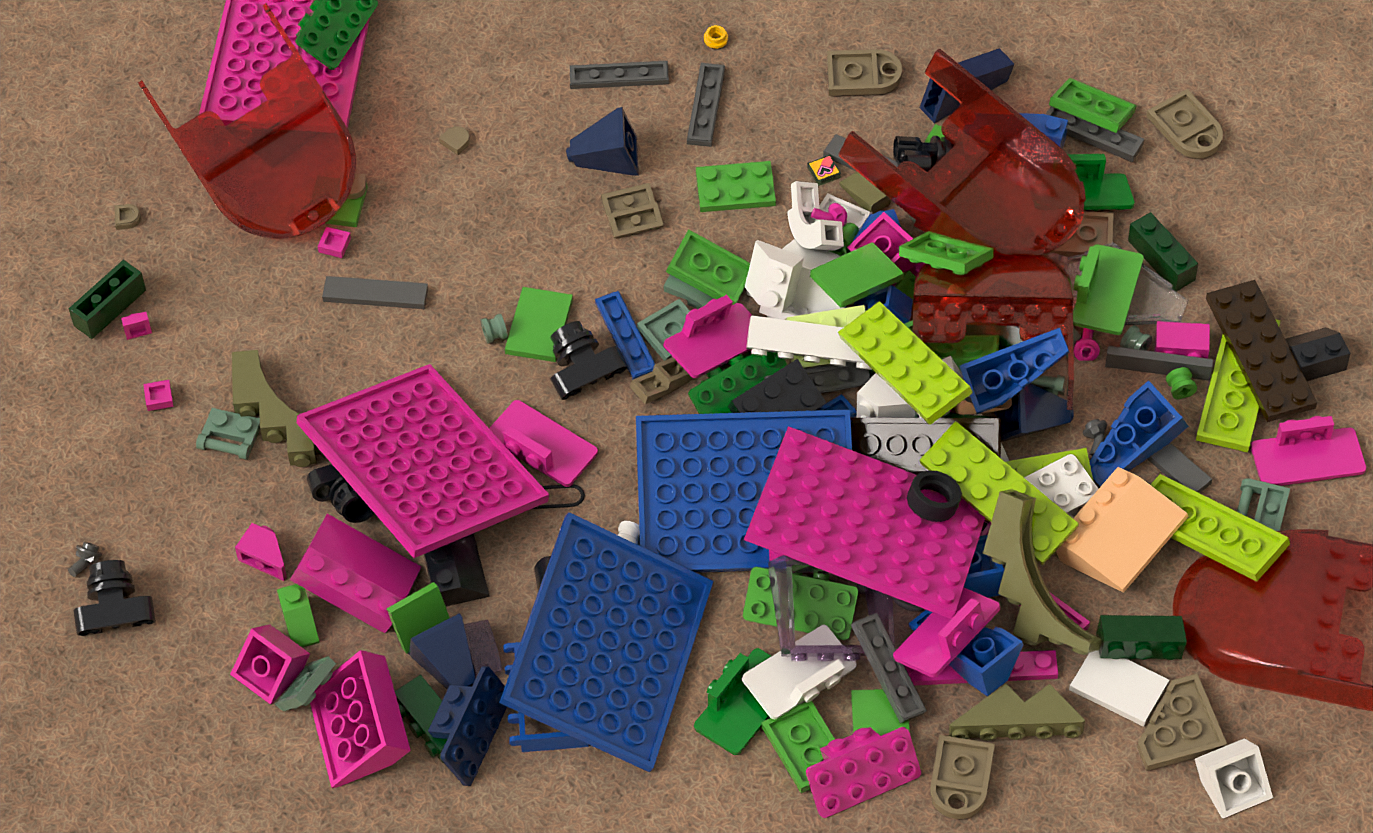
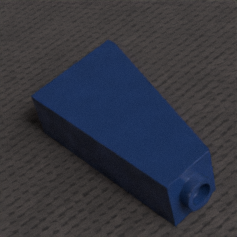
M999 48L932 71L919 108L935 124L1007 82L1014 63Z

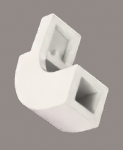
M793 182L791 184L792 209L788 210L787 213L790 229L795 240L802 247L808 249L833 251L844 247L842 221L817 220L811 217L814 208L820 209L818 183Z

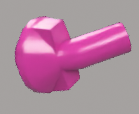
M838 203L829 205L828 212L814 208L811 213V217L817 220L842 221V227L847 222V212Z
M1084 328L1082 339L1077 340L1075 343L1074 355L1079 361H1093L1099 355L1100 348L1098 343L1092 339L1094 332L1092 329Z

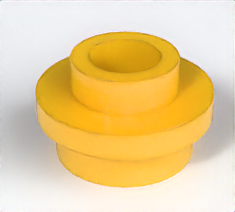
M714 25L705 32L704 42L710 48H722L728 42V34L723 27Z

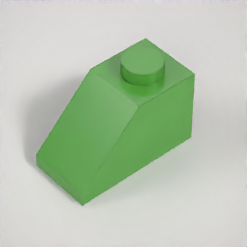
M294 584L277 589L290 639L301 647L320 643L305 588Z

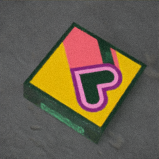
M831 155L807 163V168L815 182L818 183V186L841 178V172Z

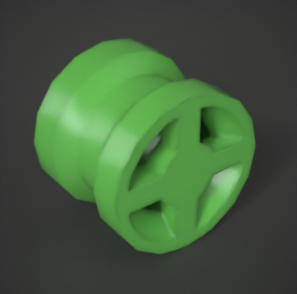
M1181 367L1174 369L1166 376L1168 386L1172 387L1171 394L1174 399L1190 397L1197 391L1195 381L1191 380L1192 373L1189 368Z

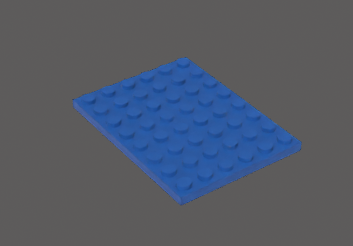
M850 410L636 416L640 546L693 572L751 571L754 567L787 570V567L770 568L769 549L744 540L779 448L789 426L852 450ZM811 565L789 566L800 569H819Z
M569 512L563 520L499 703L650 772L654 768L713 581Z

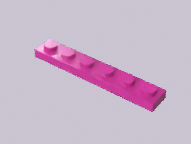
M1056 650L1020 652L1008 681L1058 679ZM904 665L914 686L968 683L950 665L934 678Z

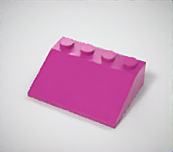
M327 513L290 580L377 630L386 633L392 625L386 608L407 597L421 566Z
M360 650L337 668L324 685H319L314 691L316 696L310 702L331 788L343 786L389 767L411 751L385 656Z

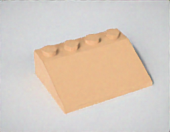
M1117 467L1073 518L1079 523V526L1056 552L1062 563L1124 593L1188 518V513L1139 476Z

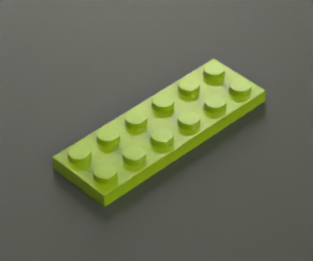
M880 301L838 331L841 340L929 425L973 393L971 387Z
M1276 320L1278 326L1280 325L1281 320ZM1222 335L1196 441L1248 453L1259 405L1224 335Z
M956 421L920 459V463L928 470L939 471L953 478L960 486L961 498L990 522H992L1000 491L1013 489L1036 498L1032 517V542L1035 559L1042 566L1079 526L1077 521Z
M1162 474L1150 484L1188 513V518L1173 534L1172 539L1256 582L1290 545L1289 537Z

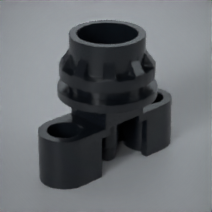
M896 136L894 139L893 155L905 176L929 177L931 180H936L937 178L947 179L952 175L959 176L961 174L964 163V149L961 142H953L948 137H941L940 139L939 136H932L930 143H922L919 137Z
M574 321L562 326L550 337L554 344L553 353L558 358V365H569V367L557 372L550 378L561 400H566L569 396L581 393L582 386L589 383L593 385L603 376L608 380L614 377L615 374L623 373L628 368L617 346H612L595 354L594 350L597 349L599 343L597 339H593L592 332L585 329L580 321Z
M332 464L314 469L308 474L307 483L313 498L320 502L331 500L336 511L348 522L361 523L374 515L370 507Z
M106 560L94 563L89 567L90 576L86 583L87 589H89L87 598L99 601V603L81 606L73 610L78 636H86L89 633H103L102 628L112 626V628L116 629L121 624L131 623L132 627H138L144 623L149 625L156 622L151 596L125 598L135 592V586L131 584L133 581L132 575L126 570L124 561Z

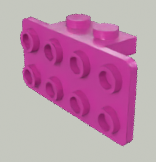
M727 295L719 299H712L699 309H692L685 317L686 321L682 331L665 339L663 343L664 348L692 378H699L726 364L736 356L751 351L746 349L750 317L753 315L741 303L732 305L733 301Z
M514 400L489 428L514 456L565 487L571 486L598 455L597 447L520 400Z
M1315 416L1305 420H1287L1279 423L1276 438L1255 440L1251 443V451L1260 481L1283 486L1364 474L1366 464L1355 430L1351 427L1333 430L1334 422L1332 416Z
M963 587L954 617L950 619L932 612L893 653L894 660L929 677H937L1000 611L999 603Z
M871 727L860 728L853 735L843 739L832 740L827 746L820 748L824 761L806 769V776L818 814L822 818L832 816L917 779L921 775L909 730L905 727H900L882 736Z

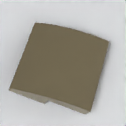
M650 183L601 194V201L614 239L664 226Z

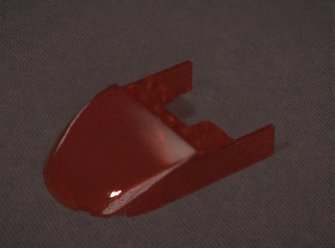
M265 3L262 7L291 52V57L262 76L260 87L268 100L227 126L223 124L216 113L206 111L179 128H173L144 82L141 80L138 84L220 212L235 226L248 233L264 238L285 239L312 232L328 222L340 210L351 192L355 180L357 160L354 143L345 123L271 9Z
M940 48L934 53L925 70V74L960 102V106L941 126L942 134L955 146L928 173L919 165L910 161H905L896 167L854 131L848 134L838 154L840 158L916 220L914 223L915 227L925 233L930 231L965 242L994 248L993 255L1035 256L1051 252L1064 245L1075 234L1084 216L1085 189L1083 181H1079L1075 172L1076 166L1070 157L1055 142Z
M990 241L976 242L975 244L994 248L993 258L983 263L982 266L970 270L967 274L958 275L949 269L932 268L930 264L926 263L922 265L915 278L913 296V333L924 343H958L966 336V325L1019 326V335L1022 341L1060 328L1069 353L1066 355L1067 410H1072L1074 390L1073 289L1068 273L1059 263L1041 252L1024 246Z
M1281 530L1277 532L1289 537L1290 545L1257 582L1205 555L1198 558L1185 571L1174 594L1173 616H1182L1187 640L1186 651L1194 660H1198L1203 666L1208 668L1209 672L1240 685L1373 712V685L1363 683L1360 679L1365 652L1364 645L1356 637L1339 634L1346 589L1366 592L1373 588V544L1328 536V530Z

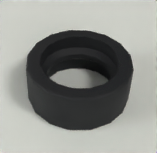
M927 470L920 472L914 477L908 491L907 501L912 511L921 518L932 522H943L949 520L955 514L962 492L957 482L947 474ZM926 489L939 492L948 502L938 503L925 497L920 490Z

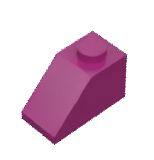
M251 523L235 547L238 560L285 581L287 578L286 570L274 531L267 526L260 527Z

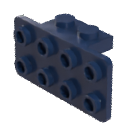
M489 666L481 667L472 687L449 685L428 730L433 738L447 739L441 752V760L463 786L472 785L507 709V706L499 703L505 685Z

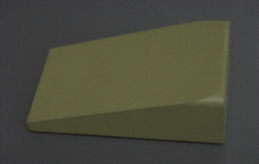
M857 171L839 182V185L863 209L872 212V214L884 209L891 203V194L861 171Z

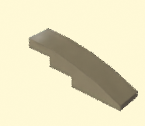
M672 357L655 364L652 372L633 379L630 388L644 404H647L673 392L694 378Z

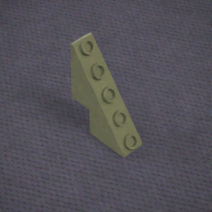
M1005 683L949 725V736L963 739L981 738L985 741L994 740L997 737L1019 740L1025 736L1047 739L1053 735L1076 738L1084 731L1085 719L1051 684L1024 702Z

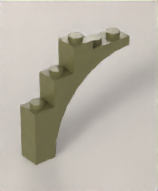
M258 350L232 352V387L235 413L240 414L241 417L260 415V431L263 441L278 443L287 439V454L290 466L306 467L309 464H316V455L324 454L296 423L299 413L290 409L281 401L266 382Z
M1013 489L1000 491L983 554L992 557L991 560L995 563L1006 565L998 594L1007 597L1006 600L1009 603L1021 605L1013 634L1021 637V641L1029 645L1036 646L1038 643L1045 641L1057 645L1066 644L1073 647L1072 651L1082 655H1088L1090 652L1100 650L1102 639L1085 631L1071 620L1054 601L1042 580L1032 542V517L1036 498Z

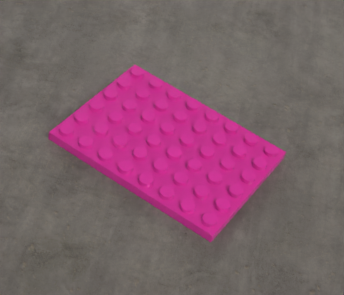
M226 0L198 116L199 125L347 134L370 18L337 68L330 70L295 42L296 34L301 28L298 23L306 13L310 15L312 10L309 6L314 0Z
M431 364L297 415L296 423L413 558L548 502V492Z
M788 426L744 540L952 619L959 603L985 517L961 498L955 514L949 520L932 522L923 519L912 511L907 501L908 491L916 476L915 474ZM926 489L920 490L925 497L938 503L948 502L939 492Z

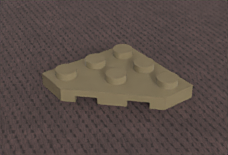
M1198 674L1171 680L1146 730L1142 733L1137 748L1146 771L1197 758L1227 746Z

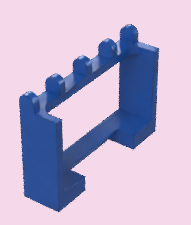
M521 642L504 644V652L515 653L516 657ZM512 665L505 666V674H510ZM520 712L508 715V722L511 724L519 723L520 735L511 736L509 744L511 746H521L522 752L589 747L587 743L563 732L526 735L525 715Z

